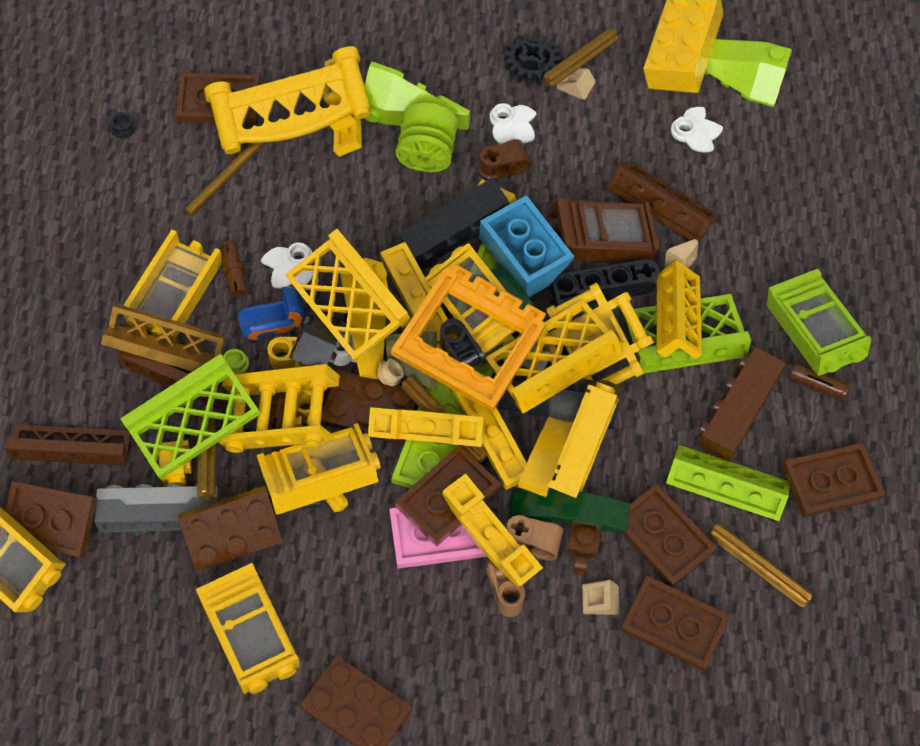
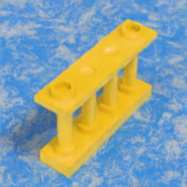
M327 364L235 374L249 396L260 395L259 411L261 414L257 418L256 431L243 432L242 426L218 442L226 448V451L241 453L243 449L297 444L319 446L322 442L333 441L334 435L320 425L323 394L327 387L339 386L340 375ZM228 377L222 381V387L231 393L233 382ZM312 389L308 426L294 427L298 393L301 390ZM237 390L236 396H241V394ZM286 392L282 429L268 430L272 396L275 393ZM235 401L233 415L242 416L245 414L246 403Z

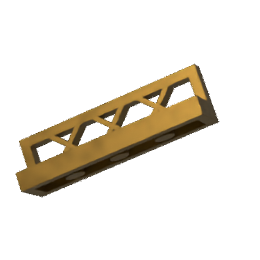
M115 303L112 308L109 326L103 333L101 345L193 372L222 353L226 336ZM118 315L129 316L134 325L129 328L116 325ZM149 323L156 324L162 334L156 337L149 335L143 326ZM177 331L185 333L190 342L184 345L176 343L171 334ZM205 339L216 342L215 353L203 351L199 342Z

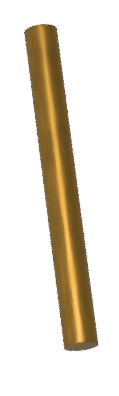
M250 143L184 208V211L192 217L263 146V143Z

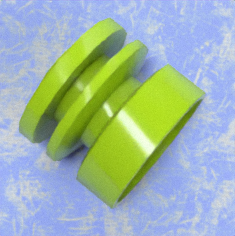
M423 102L408 106L403 112L401 133L399 134L396 147V157L408 168L417 171L439 172L447 169L451 164L453 142L455 141L458 127V119L455 114L446 107L434 103Z

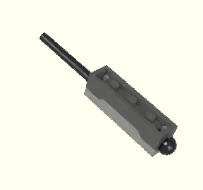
M141 484L137 485L136 488L110 485L105 489H97L96 498L98 499L93 520H95L100 533L182 531L177 514L225 498L220 497L217 486L216 494L212 496L211 500L206 501L205 499H200L197 495L198 484L192 487H183L180 484H168L166 487H153ZM269 497L272 509H274L271 497ZM321 501L300 508L321 507Z

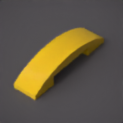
M370 407L368 437L483 447L485 417Z
M466 473L442 491L451 510L470 537L491 562L516 586H522L543 568L524 544L520 546L489 509L483 501L485 496Z

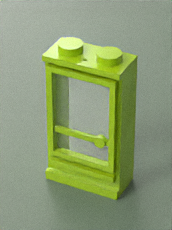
M818 269L769 287L768 308L817 376L828 372H835L845 365L853 362L858 363L868 357L871 337L863 332L821 277V272Z

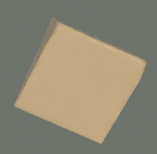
M579 68L557 85V89L585 100L595 84V79L589 69Z
M693 239L666 251L665 267L677 259L689 268L697 258L698 241Z
M611 580L582 584L583 614H620L619 586Z

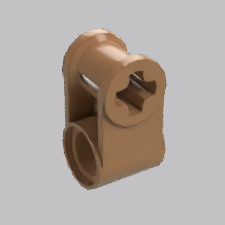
M521 515L513 516L509 519L506 529L520 546L524 544L530 553L539 559L547 561L557 559L564 532L562 527L551 522H542ZM516 530L521 531V536L515 535Z
M491 560L486 561L489 583L493 589L499 612L507 617L519 615L524 607L525 590L523 585L520 587L516 586ZM507 595H513L518 598V601L508 603L503 598Z

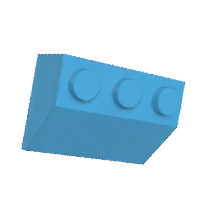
M527 195L480 221L479 239L498 264L502 265L513 276L528 297L548 287L574 259V255Z

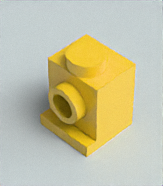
M188 440L182 442L181 448L191 449ZM177 441L161 443V445L175 447ZM159 451L160 468H163L172 461L174 452ZM191 460L162 478L164 487L168 484H180L185 487L188 484L187 474H192Z

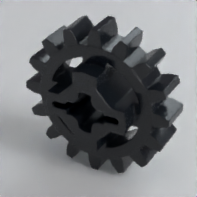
M525 33L522 40L515 37L513 44L508 43L507 51L504 53L505 70H510L509 76L511 78L518 76V83L527 80L528 86L531 85L532 81H536L538 85H541L544 74L560 64L559 49H554L555 42L547 43V36L538 39L537 33H534L532 38H528Z

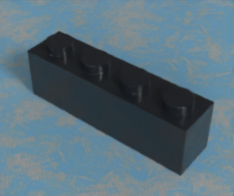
M492 177L398 234L402 243L406 242L421 269L433 265L437 262L438 258L448 252H453L470 239L478 238L480 221L510 205V202Z
M523 365L520 367L521 369H528ZM515 375L512 381L514 388L525 382L527 377ZM582 378L525 413L574 422L585 393H590L587 390L588 385L595 387L597 382L612 387L615 390L614 395L620 398L621 385H616L606 380L594 381ZM506 390L500 399L499 408L521 412L511 394ZM619 401L609 423L608 429L614 428Z

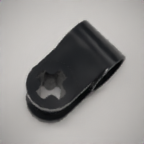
M449 319L441 325L440 346L443 351L452 358L464 362L473 368L478 365L484 366L487 364L481 348L473 340L460 320ZM453 333L457 334L459 338L452 340L446 336Z

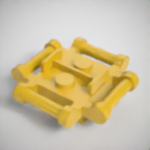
M596 282L589 286V290L557 307L552 305L546 309L551 319L583 299L586 303L596 299L599 307L593 309V312L609 331L612 330L618 337L622 355L585 376V379L593 380L591 376L626 358L630 364L629 366L602 380L610 381L617 385L633 376L639 377L644 374L635 353L650 346L654 341L651 335L647 336L630 303L632 299L628 292L607 302ZM620 307L637 340L632 345L629 344L612 311ZM584 314L571 322L585 323L587 315ZM556 328L547 333V337L560 338L563 329ZM569 329L566 338L580 340L582 330ZM588 331L586 340L593 341L602 336L601 332ZM544 344L545 351L555 355L556 346ZM565 346L569 355L577 351V347Z

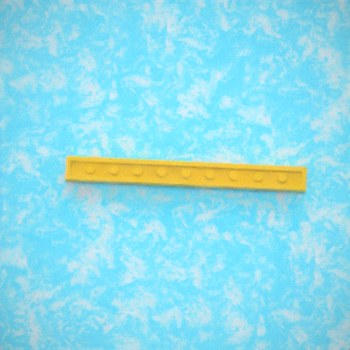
M406 242L380 252V258L413 317L431 288L424 279L425 277ZM440 306L423 332H437V348L443 350L440 346V327L448 319ZM453 333L446 336L452 340L458 339L457 335ZM451 389L465 415L485 417L483 448L486 450L487 457L505 490L518 485L527 463L497 408L495 407L492 412Z

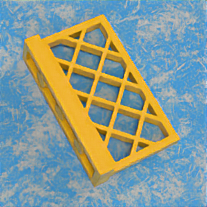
M336 229L328 235L330 239L288 271L285 276L351 358L357 361L398 327L401 326L403 329L409 324L411 319L407 311L341 232ZM331 250L336 256L335 266H320L321 257ZM340 262L344 265L345 268L340 267ZM303 271H314L312 285L299 284L295 277ZM319 272L333 273L332 286L317 285ZM339 273L351 274L353 276L352 288L337 287ZM357 282L363 289L357 288ZM305 290H311L310 296ZM316 291L331 292L329 306L315 304ZM336 292L351 293L349 307L334 306ZM356 294L369 295L371 298L369 309L354 308ZM375 304L378 306L380 310L374 309ZM322 311H328L327 317ZM333 312L348 313L346 327L333 326ZM353 313L368 314L366 329L351 328ZM373 315L386 316L391 322L382 330L371 329ZM339 332H344L345 338ZM350 333L366 334L364 344L354 351L349 345Z
M584 299L544 322L546 326L536 342L538 343L536 352H530L526 358L533 360L531 368H520L516 374L517 376H526L527 380L515 388L511 382L507 388L522 414L622 355L616 334L612 330L609 331ZM582 311L587 315L585 323L571 322L572 317ZM553 328L563 329L560 338L547 337V333ZM568 330H582L580 340L567 339ZM588 331L601 332L602 336L593 341L586 340ZM519 338L485 357L496 375L502 367L498 366L496 362L509 356ZM544 344L558 345L555 355L542 353ZM564 346L577 347V351L568 356L561 355ZM539 360L552 362V365L545 370H536Z

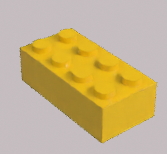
M666 0L643 68L648 88L699 93L723 17L721 0Z

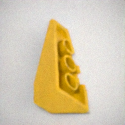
M364 258L363 260L388 289L387 272L383 263ZM340 273L342 286L352 288L353 276ZM357 282V288L363 289ZM344 293L346 307H349L351 293ZM356 294L354 308L369 309L371 299L369 295ZM375 304L374 309L380 310L378 306ZM353 313L351 328L366 329L368 314ZM373 315L371 329H384L386 327V316ZM352 333L355 351L364 344L366 334ZM385 339L357 360L360 376L379 379L378 368L379 363L383 361Z

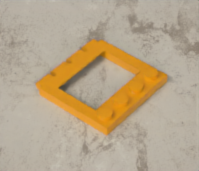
M454 264L451 270L444 269L391 349V355L493 412L545 329L546 323L542 321L546 313L530 304H527L522 311L520 307L523 304V300L505 290H502L498 297L495 296L498 290L497 286L479 276L476 277L473 283L470 282L473 273ZM448 293L522 334L494 379L489 376L486 377L474 370L470 365L452 358L445 351L427 344L420 338Z

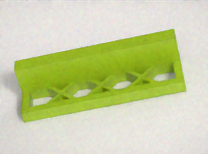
M678 445L666 484L776 521H780L790 490L787 480L682 445Z

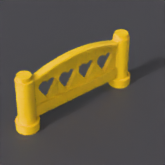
M351 46L336 50L332 54L334 61L332 66L233 93L228 82H215L204 88L206 101L211 103L221 147L225 150V153H238L241 150L240 146L245 142L265 143L301 137L325 128L348 114L354 115L355 119L368 117L370 115V105L358 64L360 62L358 49ZM326 86L341 97L342 101L339 105L331 104L328 108L320 107ZM302 93L316 105V109L311 113L305 111L302 115H296L294 110ZM275 100L290 112L288 119L283 120L279 118L277 122H270L268 120ZM251 107L264 119V124L259 127L254 125L251 129L247 130L243 128V123L248 109Z

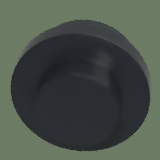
M119 112L111 118L109 128L114 136L126 138L135 132L136 121L128 113Z

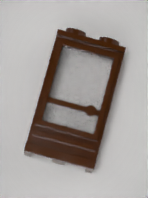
M557 198L548 212L549 218H559L553 230L560 238L562 236L563 243L574 255L573 261L633 262L651 260L659 250V238L655 234L654 215L651 213L649 202L629 204L564 201V198Z

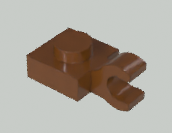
M574 523L571 525L567 553L576 555L573 574L585 576L588 557L597 558L601 531L596 530V526Z

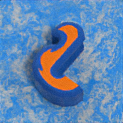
M290 286L282 287V301L245 307L238 313L242 335L245 339L254 341L264 338V334L267 333L278 335L292 332L298 328L305 313L302 297L295 288Z

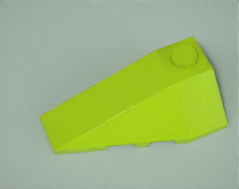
M715 39L705 74H711L721 80V84L724 86H731L741 92V96L747 100L774 107L792 49L768 42Z
M371 62L364 85L370 105V115L365 118L372 123L379 122L385 125L401 126L403 112L408 106L427 102L449 109L458 119L457 129L468 130L470 126L469 110L444 96L435 97L425 90L426 86L419 82L415 86L404 80V74L398 70Z

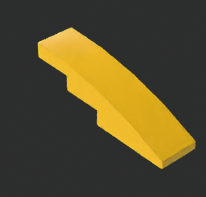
M333 58L325 61V67L334 65ZM326 86L323 99L329 106L331 104L339 105L342 101L341 97ZM348 114L329 125L334 130L333 151L339 157L362 148L361 119H355L354 115Z
M548 417L518 484L519 488L544 497L547 496L550 489L548 484L550 479H555L557 475L554 473L555 468H560V465L557 463L574 422Z

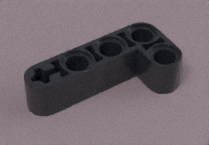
M639 260L559 274L553 281L551 295L553 305L557 307L590 289L587 285H592L596 282L607 301L625 292H628L630 297L651 293L655 290L660 273L659 267L654 261ZM614 280H620L623 283H616ZM561 289H566V290H569L570 292L564 293V292H561L560 290H561ZM594 299L593 301L587 304L597 303L596 299ZM584 311L572 317V320L584 315Z

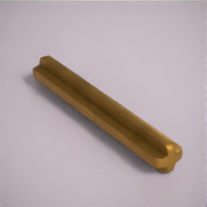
M614 29L606 30L548 71L543 76L545 85L547 87L556 86L618 41L617 31Z
M409 376L403 381L402 389L423 411L449 413L414 376ZM461 445L479 463L487 457V452L483 447Z
M207 405L202 407V411H206ZM212 407V411H211V412H215V413H216L215 408ZM199 416L198 430H201L203 416ZM209 418L207 432L216 433V418ZM216 444L198 455L197 495L200 499H205L206 501L211 500L212 496L216 494Z
M717 523L711 529L708 535L710 539L800 607H805L811 600L812 592L723 525Z

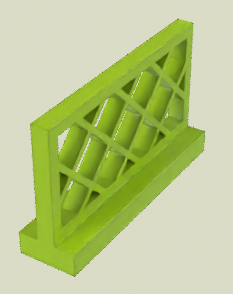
M731 294L701 298V312L703 313L701 315V330L710 334V336L702 338V355L697 359L681 348H678L666 358L657 353V335L649 332L653 324L657 325V305L634 309L638 318L641 317L649 321L644 330L647 336L651 335L654 343H656L654 346L646 347L635 353L644 373L743 358L745 354L748 355L751 338L748 331H744ZM726 304L729 311L724 316L712 309L716 305ZM623 315L631 344H634L637 340ZM707 316L720 321L715 329L703 323ZM726 324L734 328L736 333L726 335L720 332V330Z
M219 354L120 419L161 480L261 413L223 356ZM229 377L233 382L231 394L216 393L218 384ZM237 390L239 391L241 396H236ZM199 396L209 397L206 411L191 409L193 400ZM215 398L229 400L226 414L211 412ZM235 401L247 403L251 409L242 416L231 415ZM174 412L184 413L181 427L167 425L168 417ZM190 415L204 417L201 430L186 428ZM209 418L223 419L222 429L216 433L207 432ZM148 429L159 430L155 444L143 442L139 435ZM165 431L179 433L175 447L161 445ZM185 434L199 436L197 445L192 449L181 448ZM148 449H154L153 453L151 454ZM159 451L174 452L172 461L163 468H160L157 464Z

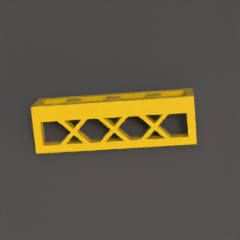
M676 259L660 271L657 280V353L666 358L678 348H681L697 359L702 355L700 276Z

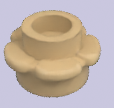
M394 359L381 361L378 368V378L380 381L389 386L398 385L404 376L402 366Z

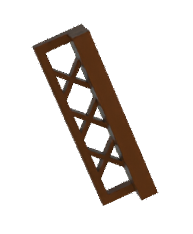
M631 161L619 165L607 188L631 204L649 202L654 218L689 240H697L698 244L702 241L709 226L715 224L720 217Z
M120 351L118 354L122 368L167 387L178 382L188 375L187 372H190L125 351ZM217 387L216 393L231 394L229 391ZM199 396L196 399L207 404L209 397ZM215 398L213 407L223 411L229 400Z
M15 424L13 438L6 437L4 449L10 459L127 466L132 435L126 430ZM21 433L34 434L38 439L21 438ZM55 435H63L67 441L49 439ZM83 437H92L95 442H81L79 440ZM113 438L124 439L123 444L107 442Z

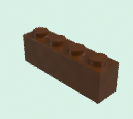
M755 347L750 356L745 354L737 368L741 370L738 377L732 375L725 387V391L728 394L725 399L719 397L711 413L715 414L711 422L705 420L700 428L698 435L702 438L698 447L718 458L731 461L781 376L786 363Z

